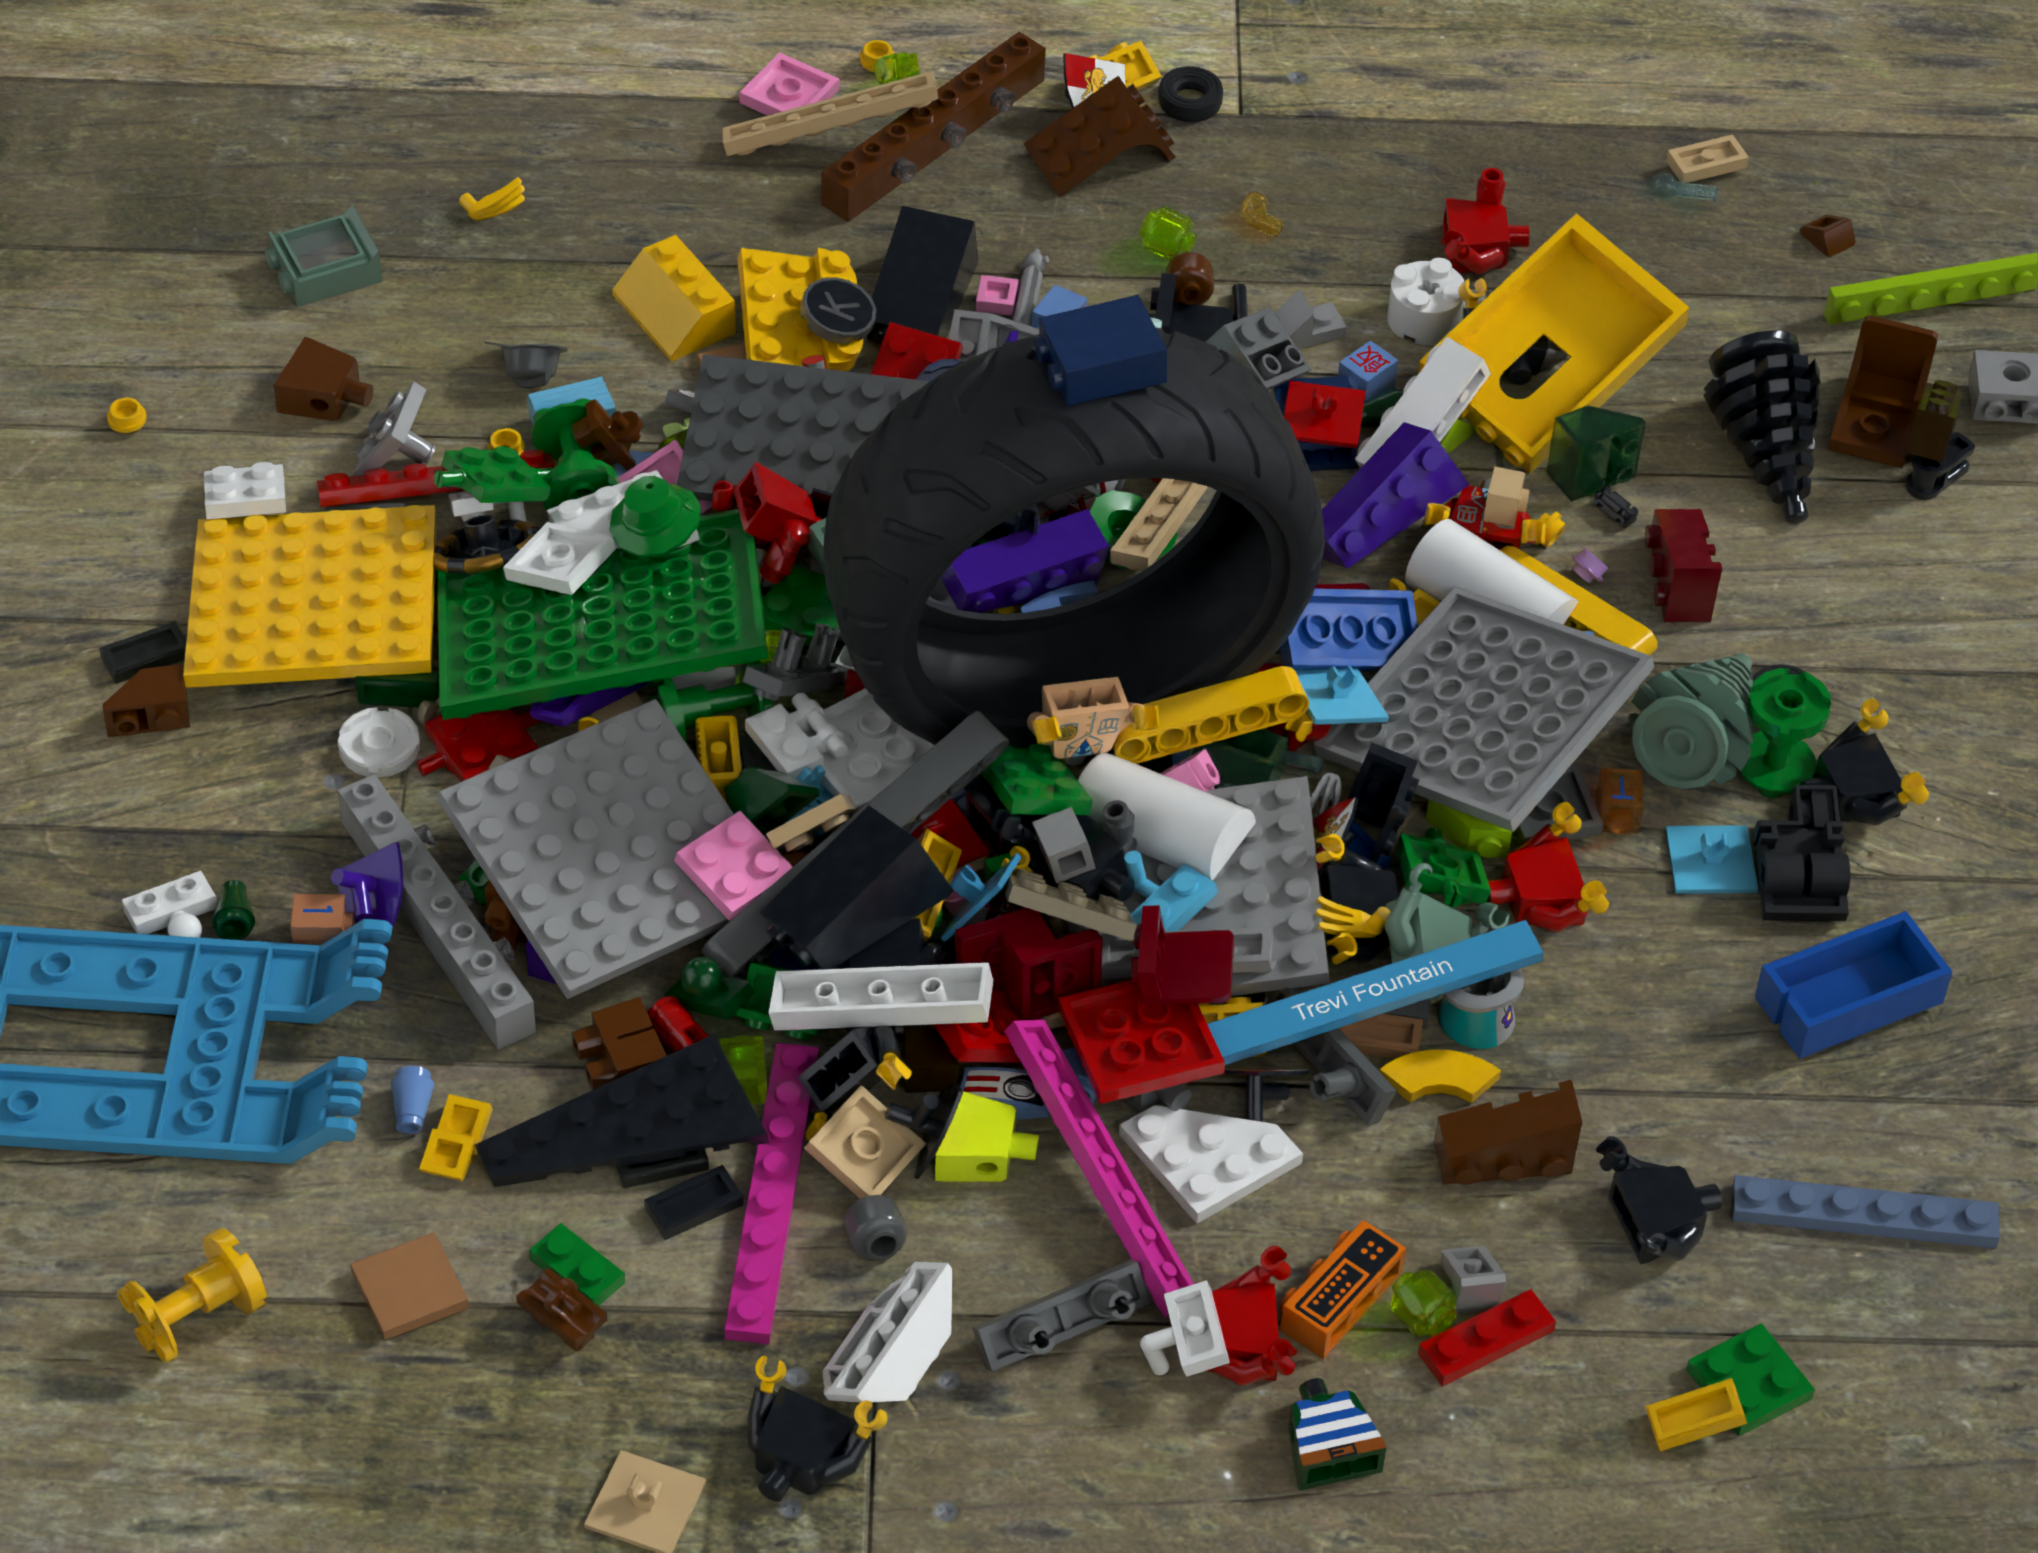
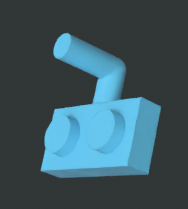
M1135 850L1129 851L1124 857L1129 878L1135 882L1134 890L1147 898L1130 914L1136 924L1141 923L1142 906L1160 905L1165 931H1179L1218 894L1214 881L1185 863L1161 886H1158L1146 878L1140 852Z

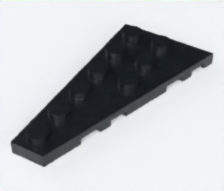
M713 1034L481 1141L474 1146L493 1186L499 1187L547 1179L551 1173L575 1170L576 1174L592 1172V1167L615 1163L616 1167L685 1157L688 1151L713 1148L714 1152L728 1150L731 1144L753 1141L754 1145L769 1143V1139Z

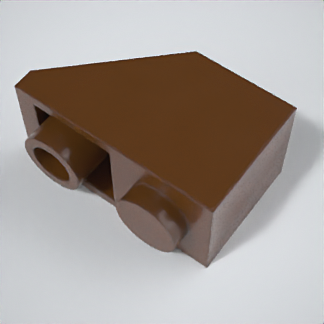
M183 664L141 669L104 702L103 713L108 737L189 728L190 719L187 690L183 677Z

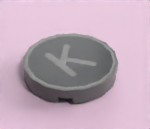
M830 277L821 278L808 286L801 299L800 314L802 319L805 317L809 322L807 327L814 334L826 341L847 344L853 339L859 338L858 341L866 338L876 319V307L873 299L862 287L849 280Z

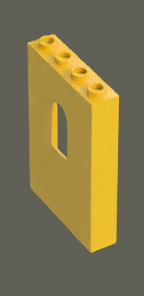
M1576 213L1437 344L1441 345L1444 339L1449 337L1483 358L1491 372V375L1459 418H1465L1475 427L1477 434L1485 442H1493L1503 451L1505 458L1517 468L1521 466L1531 474L1687 325L1690 307ZM1543 335L1571 357L1527 398L1514 399L1507 396L1501 390L1499 380L1504 371ZM1430 351L1419 361L1418 374L1426 365Z

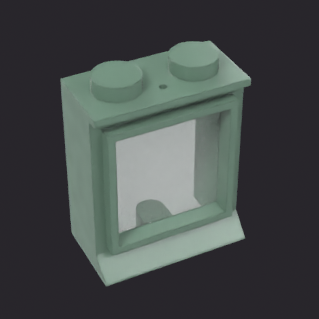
M353 204L344 214L274 235L272 231L268 232L270 248L265 249L267 263L272 271H278V280L285 295L290 293L297 307L382 282L379 250Z

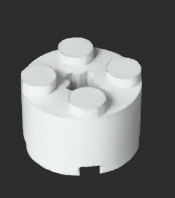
M1434 258L1431 261H1416L1402 264L1395 268L1391 281L1387 321L1389 327L1397 336L1404 339L1405 334L1415 338V344L1437 345L1462 321L1465 301L1459 296L1458 289L1461 283L1464 282V279L1452 268L1450 261L1445 258Z

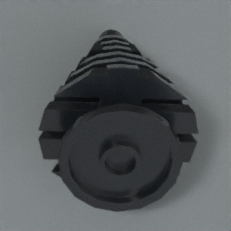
M1771 330L1738 337L1725 343L1711 355L1708 362L1714 378L1704 387L1706 393L1703 396L1712 414L1715 415L1722 430L1727 429V439L1733 445H1736L1738 451L1743 453L1747 466L1754 469V476L1757 482L1768 486L1766 491L1773 503L1779 505L1782 502L1784 503L1783 510L1786 521L1790 524L1802 523L1809 515L1803 499L1811 493L1812 481L1807 476L1811 474L1814 468V459L1811 453L1815 449L1813 431L1817 426L1818 418L1817 406L1819 405L1820 396L1818 387L1821 383L1820 369L1816 359L1809 364L1808 355L1800 354L1797 336L1790 332Z

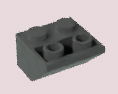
M1270 307L1222 326L1206 341V343L1216 346L1217 350L1222 349L1247 366L1251 370V376L1258 377L1268 390L1303 376L1312 370L1304 359L1302 352L1295 346L1283 328L1281 321L1274 315Z

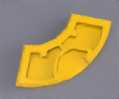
M1439 1049L1417 1051L1403 1055L1387 1063L1379 1070L1397 1090L1396 1092L1410 1103L1424 1095L1437 1093L1455 1095L1469 1103H1473L1500 1079L1501 1074L1500 1069L1481 1058L1463 1052Z

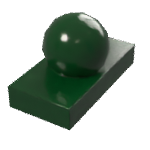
M439 672L355 676L358 703L419 708L422 701L435 702L439 698Z
M695 957L685 964L681 972V979L664 995L665 997L675 996L686 1010L729 1019L755 992L749 981L722 975L720 966L708 957Z

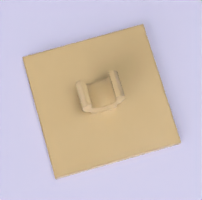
M621 1450L584 1523V1528L656 1553H673L704 1489L706 1479Z

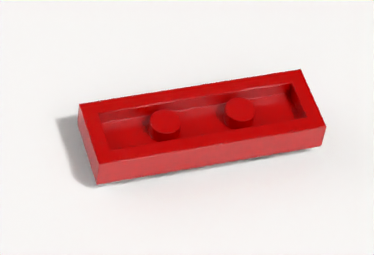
M1529 1289L1419 1343L1418 1355L1443 1387L1554 1332L1556 1320L1532 1289Z

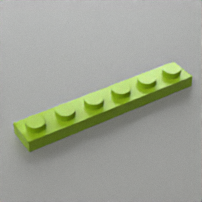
M2038 253L1830 287L1824 316L1828 324L1831 325L1864 319L1868 315L1876 317L2035 290L2038 283Z

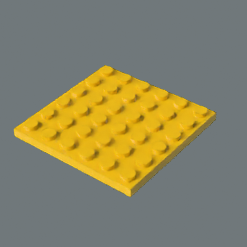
M411 505L393 508L374 507L360 510H331L328 512L311 513L294 512L278 515L198 519L183 673L185 688L353 678L355 676L432 673L435 587L433 556L437 529L435 505Z

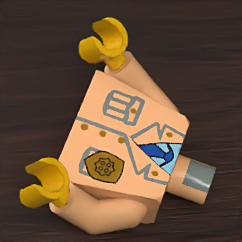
M1118 677L1042 686V713L1034 712L1030 714L1027 720L1028 728L1036 737L1037 743L1049 745L1053 756L1058 759L1062 758L1069 765L1083 763L1086 755L1106 753L1111 750L1117 736L1131 723L1134 724L1135 730H1152L1160 727L1158 705L1144 707L1139 703L1127 702Z

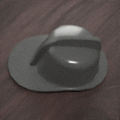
M484 341L486 344L497 345L502 348L508 376L517 385L526 388L547 385L550 378L556 374L560 353L568 351L566 347L559 345H506Z

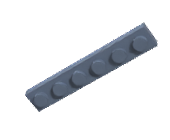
M1740 1175L1734 1176L1732 1184V1221L1997 1248L2000 1239L1998 1202Z

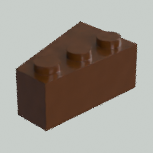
M1572 1079L1560 1082V1090L1533 1097L1532 1090L1518 1094L1519 1102L1493 1108L1492 1102L1438 1116L1434 1146L1443 1185L1456 1183L1469 1185L1479 1181H1513L1525 1177H1557L1562 1174H1571L1583 1122Z

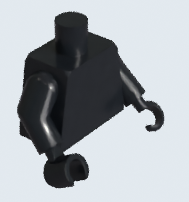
M1614 1136L1607 1137L1595 1149L1597 1153L1604 1155L1599 1162L1601 1169L1604 1171L1613 1169L1615 1171L1609 1201L1640 1264L1648 1263L1659 1257H1666L1676 1261L1683 1260L1701 1240L1707 1219L1706 1212L1721 1209L1722 1197L1718 1186L1712 1183L1695 1188L1685 1168L1681 1166L1667 1167L1638 1160L1627 1153L1625 1145Z

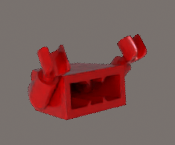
M1270 1246L1264 1250L1260 1258L1262 1267L1256 1265L1238 1278L1212 1292L1230 1363L1206 1371L1217 1373L1240 1386H1246L1259 1380L1276 1381L1278 1371L1282 1375H1290L1295 1370V1364L1290 1357L1295 1356L1297 1350L1287 1339H1279L1275 1283H1270V1277L1276 1280H1285L1291 1273V1267L1285 1261H1282L1287 1257V1253L1279 1246Z

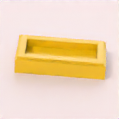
M1732 1378L1645 1406L1660 1452L1748 1424Z

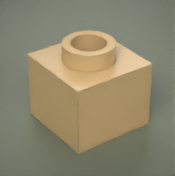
M1494 466L1483 521L1511 527L1515 526L1518 512H1526L1530 494L1529 489L1523 488L1525 472Z

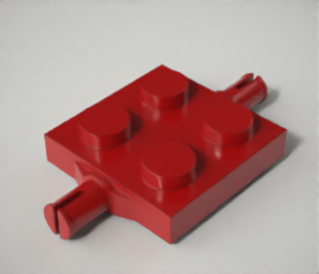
M512 709L494 710L473 714L467 718L443 720L442 715L425 722V733L435 745L436 753L416 761L417 769L421 776L425 777L444 767L456 775L459 781L462 782L490 770L489 766L497 755L518 758L537 750V745L526 729L542 721L533 719L530 710L521 714H517Z

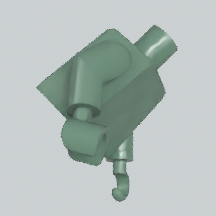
M1427 863L1417 864L1409 875L1410 887H1403L1398 898L1386 904V908L1391 911L1385 922V930L1390 941L1392 963L1484 934L1489 928L1496 930L1505 927L1509 921V913L1502 910L1496 911L1498 908L1497 904H1480L1477 907L1475 916L1478 923L1473 927L1471 917L1419 892L1422 884L1418 882L1419 874L1425 869L1428 874H1431L1432 868ZM1441 995L1428 998L1425 1000H1435L1440 998Z

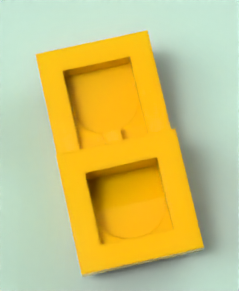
M449 1094L438 1128H432L419 1170L424 1173L463 1181L477 1154L474 1145L482 1141L493 1111L491 1104Z

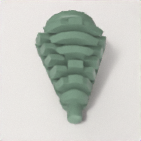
M1738 653L1715 661L1709 660L1701 664L1695 663L1685 668L1682 666L1672 671L1667 670L1645 681L1648 685L1639 687L1631 703L1641 713L1638 715L1635 712L1628 715L1633 732L1632 745L1636 758L1649 775L1664 785L1688 789L1696 787L1707 788V783L1713 779L1721 785L1736 777L1737 768L1742 771L1751 755V747L1748 745L1750 742L1753 743L1751 725L1754 727L1753 720L1748 714L1747 705L1748 696L1753 685L1752 662L1748 656Z

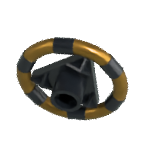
M492 515L473 517L464 522V528L450 533L435 544L434 568L449 574H470L504 567L540 529L532 523L521 520L495 521V517ZM447 552H449L451 556L456 558L449 559L445 558L444 556Z

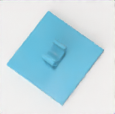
M1332 666L1330 669L1295 670L1309 700V708L1306 712L1314 725L1388 722L1389 716L1358 668L1352 669L1351 666H1348L1347 669H1336L1335 666Z
M1666 826L1665 832L1675 894L1758 893L1748 826Z

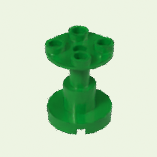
M578 399L573 403L559 404L550 409L543 408L538 410L533 417L534 424L531 428L533 445L537 450L551 453L552 459H558L557 466L544 479L551 486L548 500L543 501L546 510L559 506L564 501L576 500L595 493L602 487L614 486L620 483L618 474L613 467L601 460L595 459L592 455L591 447L599 443V440L582 448L574 438L572 424L587 416L585 404L591 401L589 399Z
M760 660L739 666L738 675L740 683L706 691L703 684L676 690L672 678L648 681V688L656 687V695L649 696V701L654 699L658 701L686 744V729L696 727L695 721L699 717H712L713 714L746 707L748 716L752 717L772 708L770 699L757 695L754 692L756 687L742 682L747 666L761 664Z
M1778 668L1765 672L1754 681L1748 696V714L1754 724L1763 731L1753 733V743L1750 742L1748 745L1751 747L1750 758L1742 771L1738 768L1737 770L1745 781L1759 789L1760 794L1769 799H1776L1782 794L1791 793L1795 785H1800L1801 781L1813 779L1816 769L1815 755L1808 744L1802 740L1815 736L1825 728L1830 716L1831 695L1820 680L1803 671H1800L1799 676L1789 674L1790 669Z

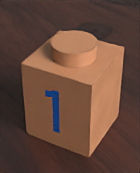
M294 894L290 926L293 944L322 945L355 925V913L347 912L345 894Z

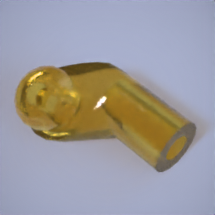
M1255 191L1248 193L1242 203L1246 223L1257 230L1277 238L1283 229L1284 221L1267 214V199L1262 193Z

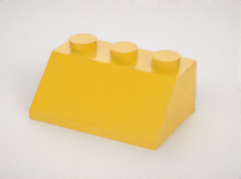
M676 234L643 248L612 289V295L671 362L736 334L735 300Z

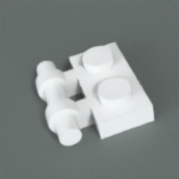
M804 692L793 696L791 702L797 709L793 713L789 714L782 704H778L745 719V731L776 770L794 778H797L802 770L807 767L811 771L818 765L824 768L823 753L830 750L836 758H840L848 751V746L842 740L843 733L835 724H829L823 716L824 711L816 700H810ZM811 726L816 735L808 738L802 730Z

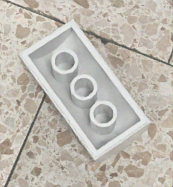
M1451 519L1440 521L1426 533L1414 550L1405 574V581L1409 587L1415 591L1419 588L1439 602L1456 586L1563 625L1579 602Z
M1101 753L1094 757L1078 779L1079 783L1093 799L1091 813L1086 816L1103 831V808L1111 801H1123L1135 816L1132 837L1137 840L1136 851L1176 868H1180L1185 863L1212 881L1256 823L1253 812L1247 808L1110 753Z

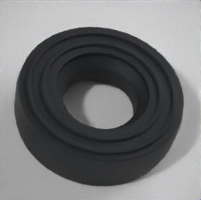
M1194 66L1179 67L1169 71L1161 79L1158 91L1159 104L1166 114L1177 120L1186 122L1203 121L1211 118L1219 111L1223 101V86L1220 79L1209 70ZM1183 89H1195L1204 93V96L1198 99H1186L1179 96L1177 92Z

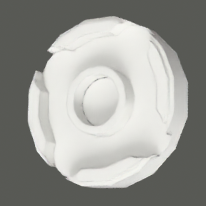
M378 707L364 709L349 717L342 724L338 738L339 756L345 766L358 775L368 777L375 774L378 778L392 776L406 770L416 760L420 751L418 727L410 716L398 709L388 708V712L378 711Z

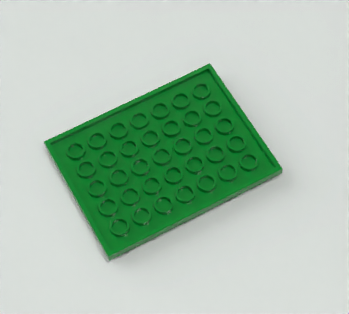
M739 510L700 516L699 526L697 527L700 540L681 546L665 556L639 558L616 548L572 595L506 580L503 567L470 574H449L437 570L439 698L443 720L467 718L473 714L509 710L520 705L536 702L546 703L562 697L578 694L588 695L599 690L630 687L636 683L657 679L667 680L678 675L699 671L709 672L720 667L751 664L757 660L768 659L755 536L744 532Z

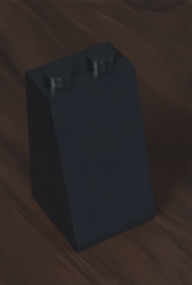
M902 206L872 296L876 307V319L871 331L867 335V339L882 345L890 322L947 338L951 329L954 309L959 310L979 260L975 221Z
M868 805L760 911V914L770 925L765 930L766 933L779 947L784 949L789 945L791 953L806 967L812 962L821 970L833 969L946 899L954 890L915 837Z

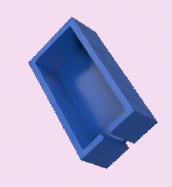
M1904 911L1763 965L1755 999L1774 1025L1781 1023L1779 1032L1798 1058L1801 1059L1942 1004L1953 971L1908 912Z

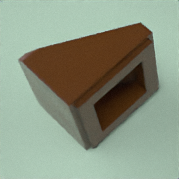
M1826 214L1800 228V233L1826 256L1832 257L1854 246L1856 242L1852 221L1845 217Z

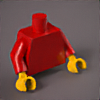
M1562 802L1558 804L1552 813L1555 823L1553 825L1547 823L1528 841L1505 857L1502 879L1488 881L1491 892L1486 903L1497 905L1509 903L1516 923L1526 920L1529 925L1553 932H1560L1571 925H1583L1589 910L1593 913L1601 914L1608 909L1609 902L1604 896L1607 893L1606 888L1597 880L1590 881L1584 885L1568 838H1561L1560 836L1562 832L1574 834L1581 828V819L1577 814H1573L1575 809L1570 803Z

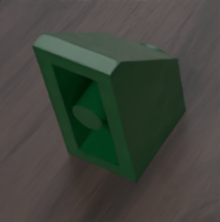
M757 766L742 770L739 776L724 788L732 812L735 814L741 811L762 835H766V833L783 825L820 796L819 790L815 786L782 772L764 770Z

